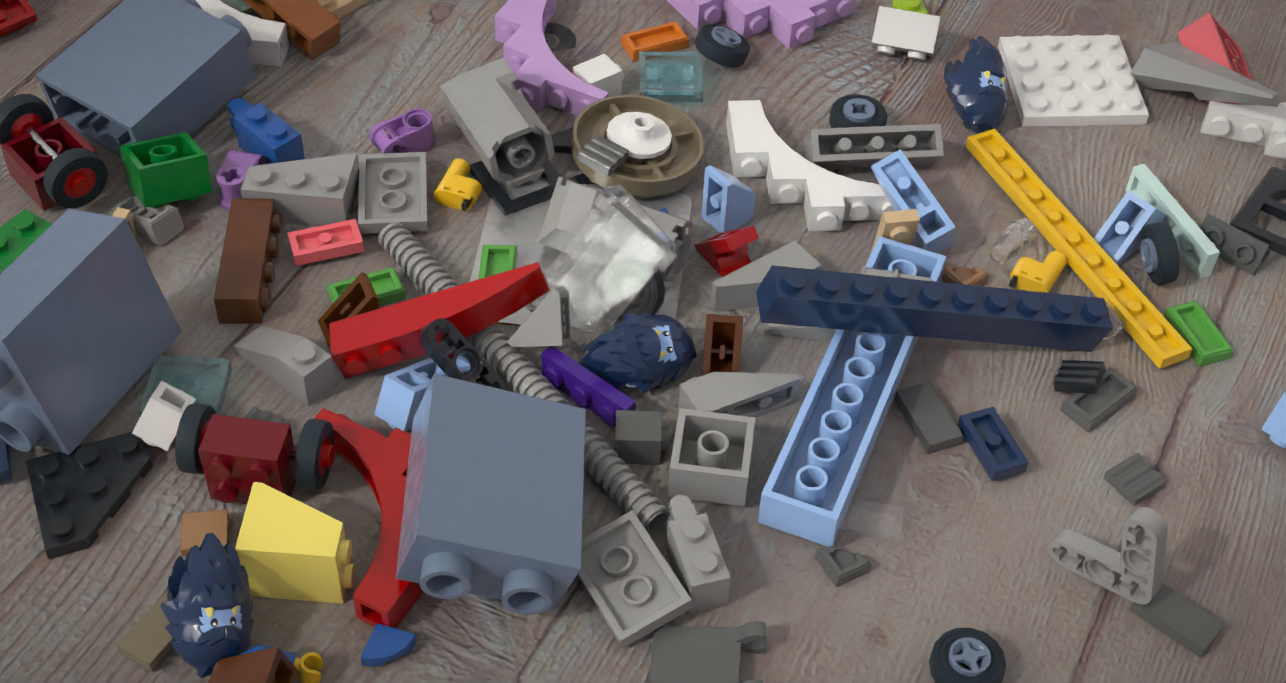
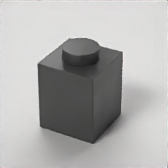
M616 410L615 452L618 454V457L622 458L625 464L660 465L661 450H668L669 427H662V412Z

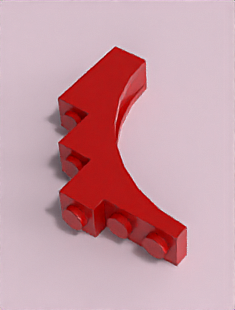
M323 408L314 419L331 422L334 432L335 452L341 455L361 474L374 493L382 515L378 547L368 572L353 594L356 618L373 627L378 623L397 628L424 592L420 587V583L396 579L411 433L409 434L395 428L386 438L375 429H367L352 422L350 418L343 414H335Z

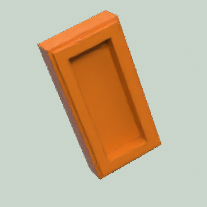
M677 21L621 35V45L631 60L635 62L688 48L689 38Z

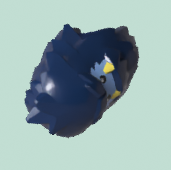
M979 36L977 40L972 38L963 63L960 60H956L954 64L951 61L946 64L944 80L947 85L945 90L954 104L955 112L963 120L962 124L967 129L975 131V134H979L986 129H995L1006 117L1008 97L1006 95L1007 71L1005 62H1003L1002 56L995 46L983 36Z
M645 312L642 315L624 314L623 322L616 325L614 329L599 335L585 346L584 350L589 352L582 358L579 364L613 387H639L641 392L645 394L656 386L660 388L670 381L673 383L687 371L691 360L696 358L697 354L692 334L688 328H685L680 322L665 314L654 315Z
M207 533L200 547L197 545L191 547L185 560L182 556H179L172 566L167 586V602L161 603L160 606L170 623L165 626V629L174 639L171 645L183 657L186 663L197 670L198 676L203 678L211 676L215 664L220 659L238 656L247 651L251 644L250 636L254 623L251 618L253 597L250 596L248 574L245 567L240 565V560L234 547L229 543L223 547L214 533Z

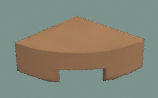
M957 264L944 267L941 279L945 283L982 286L988 282L989 273L973 266V269L956 268Z

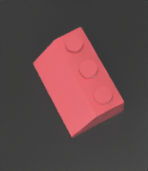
M1210 12L1177 32L1181 45L1253 80L1240 46ZM1223 102V103H1230V104H1242V103Z

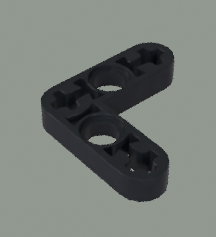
M443 318L436 319L423 326L419 335L420 344L448 377L471 382L472 379L480 375V378L475 380L477 384L506 390L503 380L449 320ZM437 331H440L443 335L440 339L441 343H437L434 339L437 336ZM454 346L456 350L447 355L446 352L450 351V347ZM459 355L464 356L470 363V372L468 374H463L457 368L456 360Z

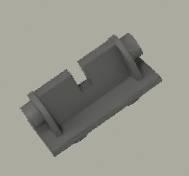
M1207 213L1200 227L1203 233L1220 251L1218 257L1252 275L1255 274L1260 263H1263L1270 253L1268 250L1269 244Z

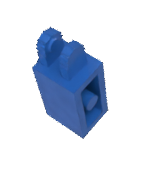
M239 97L231 99L227 103L228 112L233 116L230 119L231 127L235 129L239 148L244 152L264 155L266 164L305 159L301 134L262 103L253 106L248 101H245V99Z

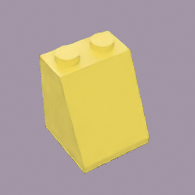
M253 482L235 546L240 565L245 567L248 574L250 596L344 604L347 588H353L355 583L356 565L350 563L352 541L346 540L343 522L263 483Z

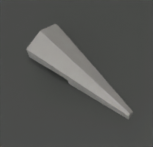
M1177 42L1144 48L1130 73L1142 88L1192 92L1198 100L1278 107L1283 98L1279 93Z

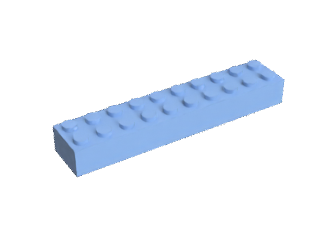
M879 236L865 267L888 271L899 269L898 273L928 277L932 281L941 282L947 256ZM836 329L763 489L758 523L827 547H833L919 336Z

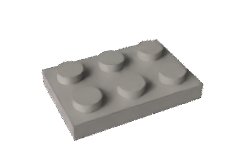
M426 152L359 154L358 228L360 234L380 233L384 227L393 222L402 223L410 232L428 231Z
M633 510L582 538L581 570L577 575L622 649L694 607L692 599Z

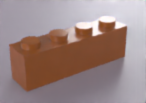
M243 0L265 20L286 23L288 40L311 60L340 42V21L333 12L327 11L317 0Z

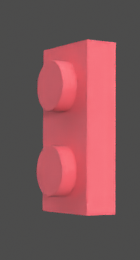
M356 219L287 233L295 266L364 252L363 240Z

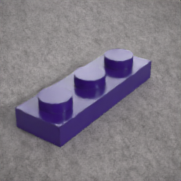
M554 346L548 347L541 353L542 375L548 379L549 383H552L555 388L570 396L577 405L586 407L598 415L608 426L616 428V410H636V401Z

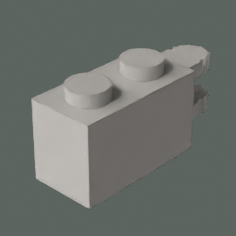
M677 494L670 498L669 511L671 512L668 516L666 551L675 575L692 599L694 607L688 610V613L692 614L728 605L731 576L706 513L697 514L690 497Z

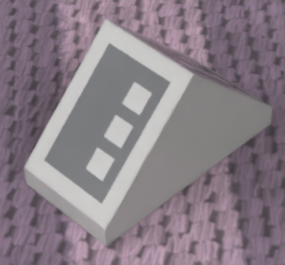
M564 286L554 288L511 336L507 343L511 347L563 346L571 343L569 291Z

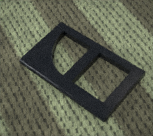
M573 127L551 135L555 153L572 154ZM546 159L542 165L545 170L541 177L546 180L549 186L511 200L500 184L493 179L482 160L470 164V173L482 185V189L494 201L504 216L551 199L558 177H562L550 161ZM584 173L568 178L578 184H595Z
M1271 167L1229 223L1269 244L1268 249L1283 256H1286V239L1255 226L1252 222L1260 211L1286 221V204L1275 200L1276 198L1286 197V171Z

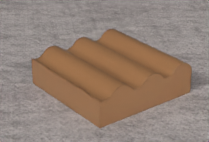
M228 509L182 513V556H187L191 547L195 545L200 547L207 533H214L223 547L229 543L230 519Z

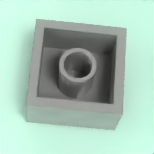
M679 408L669 470L668 497H674L677 494L687 495V497H690V500L745 507L756 417Z

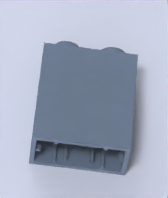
M124 0L38 72L36 77L55 119L62 116L79 134L121 157L120 145L187 132L191 136L256 75L247 49L252 43L251 36L244 25L233 16L224 15L219 19L202 10L196 0Z
M69 208L0 274V438L19 451L28 452L36 445L70 455L182 333L126 219Z
M434 374L412 423L396 579L420 583L421 589L426 594L441 599H455L467 593L500 599L502 605L507 610L522 615L539 614L548 609L555 610L581 570L586 409Z

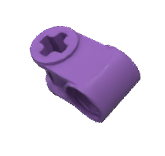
M416 108L390 120L380 122L371 129L369 139L375 147L381 149V154L391 153V151H394V153L428 151L435 145L431 113L425 109Z
M229 150L227 152L225 161L216 173V181L222 191L219 200L224 209L230 211L232 198H242L241 187L249 166L266 164L264 155L237 150Z

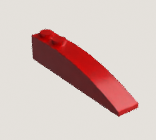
M536 262L329 323L331 356L344 378L427 354L420 344L419 335L423 326L441 318L449 320L466 338L522 309L549 292L550 287L540 263ZM437 331V336L434 339L437 343H441L440 339L443 335L440 331Z

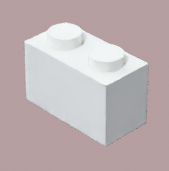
M879 6L872 46L878 47L877 52L882 54L895 55L896 51L907 52L908 58L925 61L926 56L933 57L940 16Z

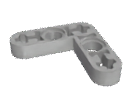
M1139 507L1124 522L1121 553L1071 529L1059 531L1050 541L1048 552L1052 559L1060 566L1132 602L1146 605L1150 603L1162 587L1168 532L1167 523L1155 510L1148 507ZM1136 551L1142 553L1150 562L1141 558ZM1098 561L1103 563L1110 571L1103 568Z

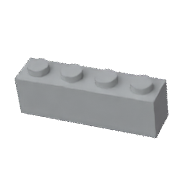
M941 124L811 129L804 137L805 159L824 169L871 167V165L900 149L912 166L934 165L944 156Z

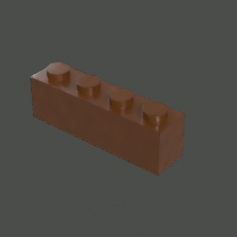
M232 198L214 294L219 324H262L264 310L271 307V290L268 288V284L275 281V265L272 262V258H278L279 242L276 233H282L283 226L282 214L276 213L274 199Z

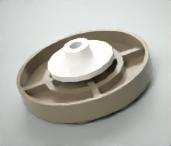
M640 95L611 96L588 105L575 120L571 141L574 161L591 182L611 191L635 196L640 199L677 192L689 184L699 171L704 149L701 131L686 113L667 102ZM598 134L630 150L629 157L609 176L577 161L578 151L581 148L583 149L586 143L590 142Z

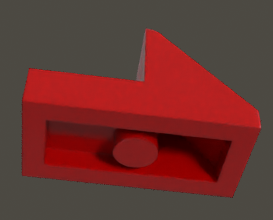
M753 225L721 232L695 244V247L720 276L724 277L751 263L747 250H749L747 244L759 239Z

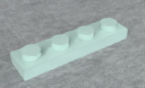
M1145 164L1133 166L1125 191L1129 190L1165 214L1166 216L1162 222L1168 224L1171 228L1182 260L1198 279L1211 276L1220 251Z

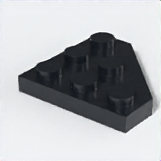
M129 432L77 446L70 455L55 452L26 460L48 559H54L90 548L98 538L97 531L108 517L113 518L130 497L132 486L140 476L145 477L151 470L153 464L147 443L142 438Z

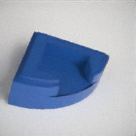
M376 623L360 657L361 664L363 666L379 667L383 666L384 662L391 661L399 656L404 657L414 647L416 634Z

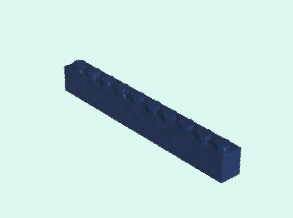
M774 265L771 266L756 290L761 323L1092 352L1113 329L1105 299L1096 297Z

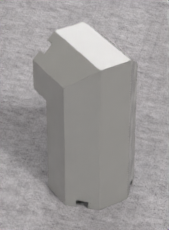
M501 58L460 74L440 85L445 106L493 179L500 182L501 179L506 180L509 185L516 187L540 177L545 170L542 165L547 158L551 161L555 152L551 134L526 101L521 89H516L513 83L517 80L515 74L505 59Z
M558 177L537 243L607 268H611L619 261L637 258L648 261L658 269L664 280L665 288H671L674 281L668 280L672 272L679 274L683 268L692 239L691 235L685 234L686 228L692 229L693 222L622 198L596 187L578 184L574 180Z

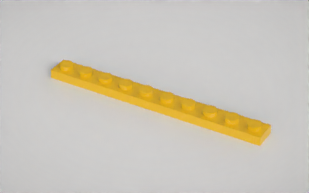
M992 129L969 136L966 148L1053 248L1066 257L1067 264L1097 298L1105 299L1108 311L1155 365L1161 369L1188 359L1192 351L1191 346L998 131Z

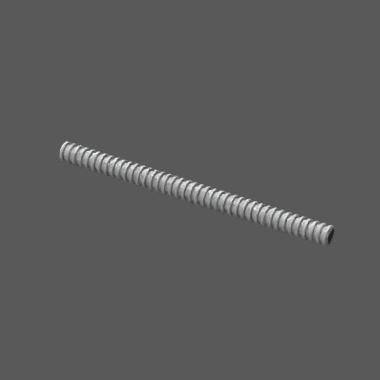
M393 222L382 229L378 237L379 244L402 267L403 271L419 286L423 293L427 295L459 285L402 223ZM496 324L466 337L468 342L487 360L488 364L494 368L497 374L507 382L508 386L515 393L570 405L567 399L562 397V394L556 390L552 383H549L548 379L542 375L539 369L529 361L519 348L511 347L507 343L509 340L508 336ZM585 420L584 469L588 470V473L592 478H595L600 486H603L604 491L610 494V497L614 502H617V505L624 510L625 514L633 510L648 534L656 532L666 523L670 513L666 505H662V501L655 497L653 491L647 489V485L640 481L638 475L633 473L628 465H625L624 460L618 457L614 450H611L609 444L604 442V439Z

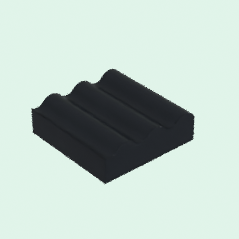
M1062 360L1058 374L1055 376L1054 390L1057 392L1096 393L1105 372L1104 362Z

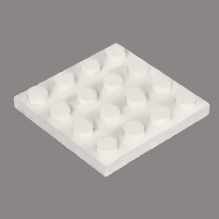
M1119 35L1000 37L998 49L1003 62H1005L1008 82L1022 127L1143 125L1147 123L1149 113L1136 79L1130 74L1132 69Z

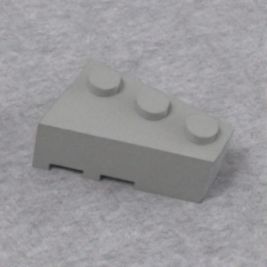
M357 153L249 166L241 187L242 198L274 199L276 213L282 214L283 223L322 226L349 220L359 189Z

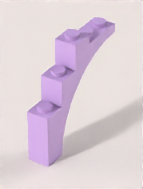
M508 0L494 16L495 41L504 43L503 58L513 70L517 79L513 83L517 90L521 89L524 98L532 109L541 111L547 104L579 115L588 105L608 97L609 92L586 83L565 68L555 58L547 45L544 33L547 23L557 10V0Z
M666 0L697 30L703 25L714 24L722 20L745 39L768 30L788 49L812 40L814 29L853 14L855 0Z

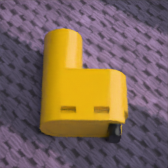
M460 158L453 160L434 192L433 197L437 203L463 211H469L475 204L482 191V185L477 180L467 177L471 170L467 161Z
M1058 251L1049 252L1043 263L1028 257H1021L1010 273L1011 280L1009 286L1016 290L1049 293L1065 267L1067 259Z

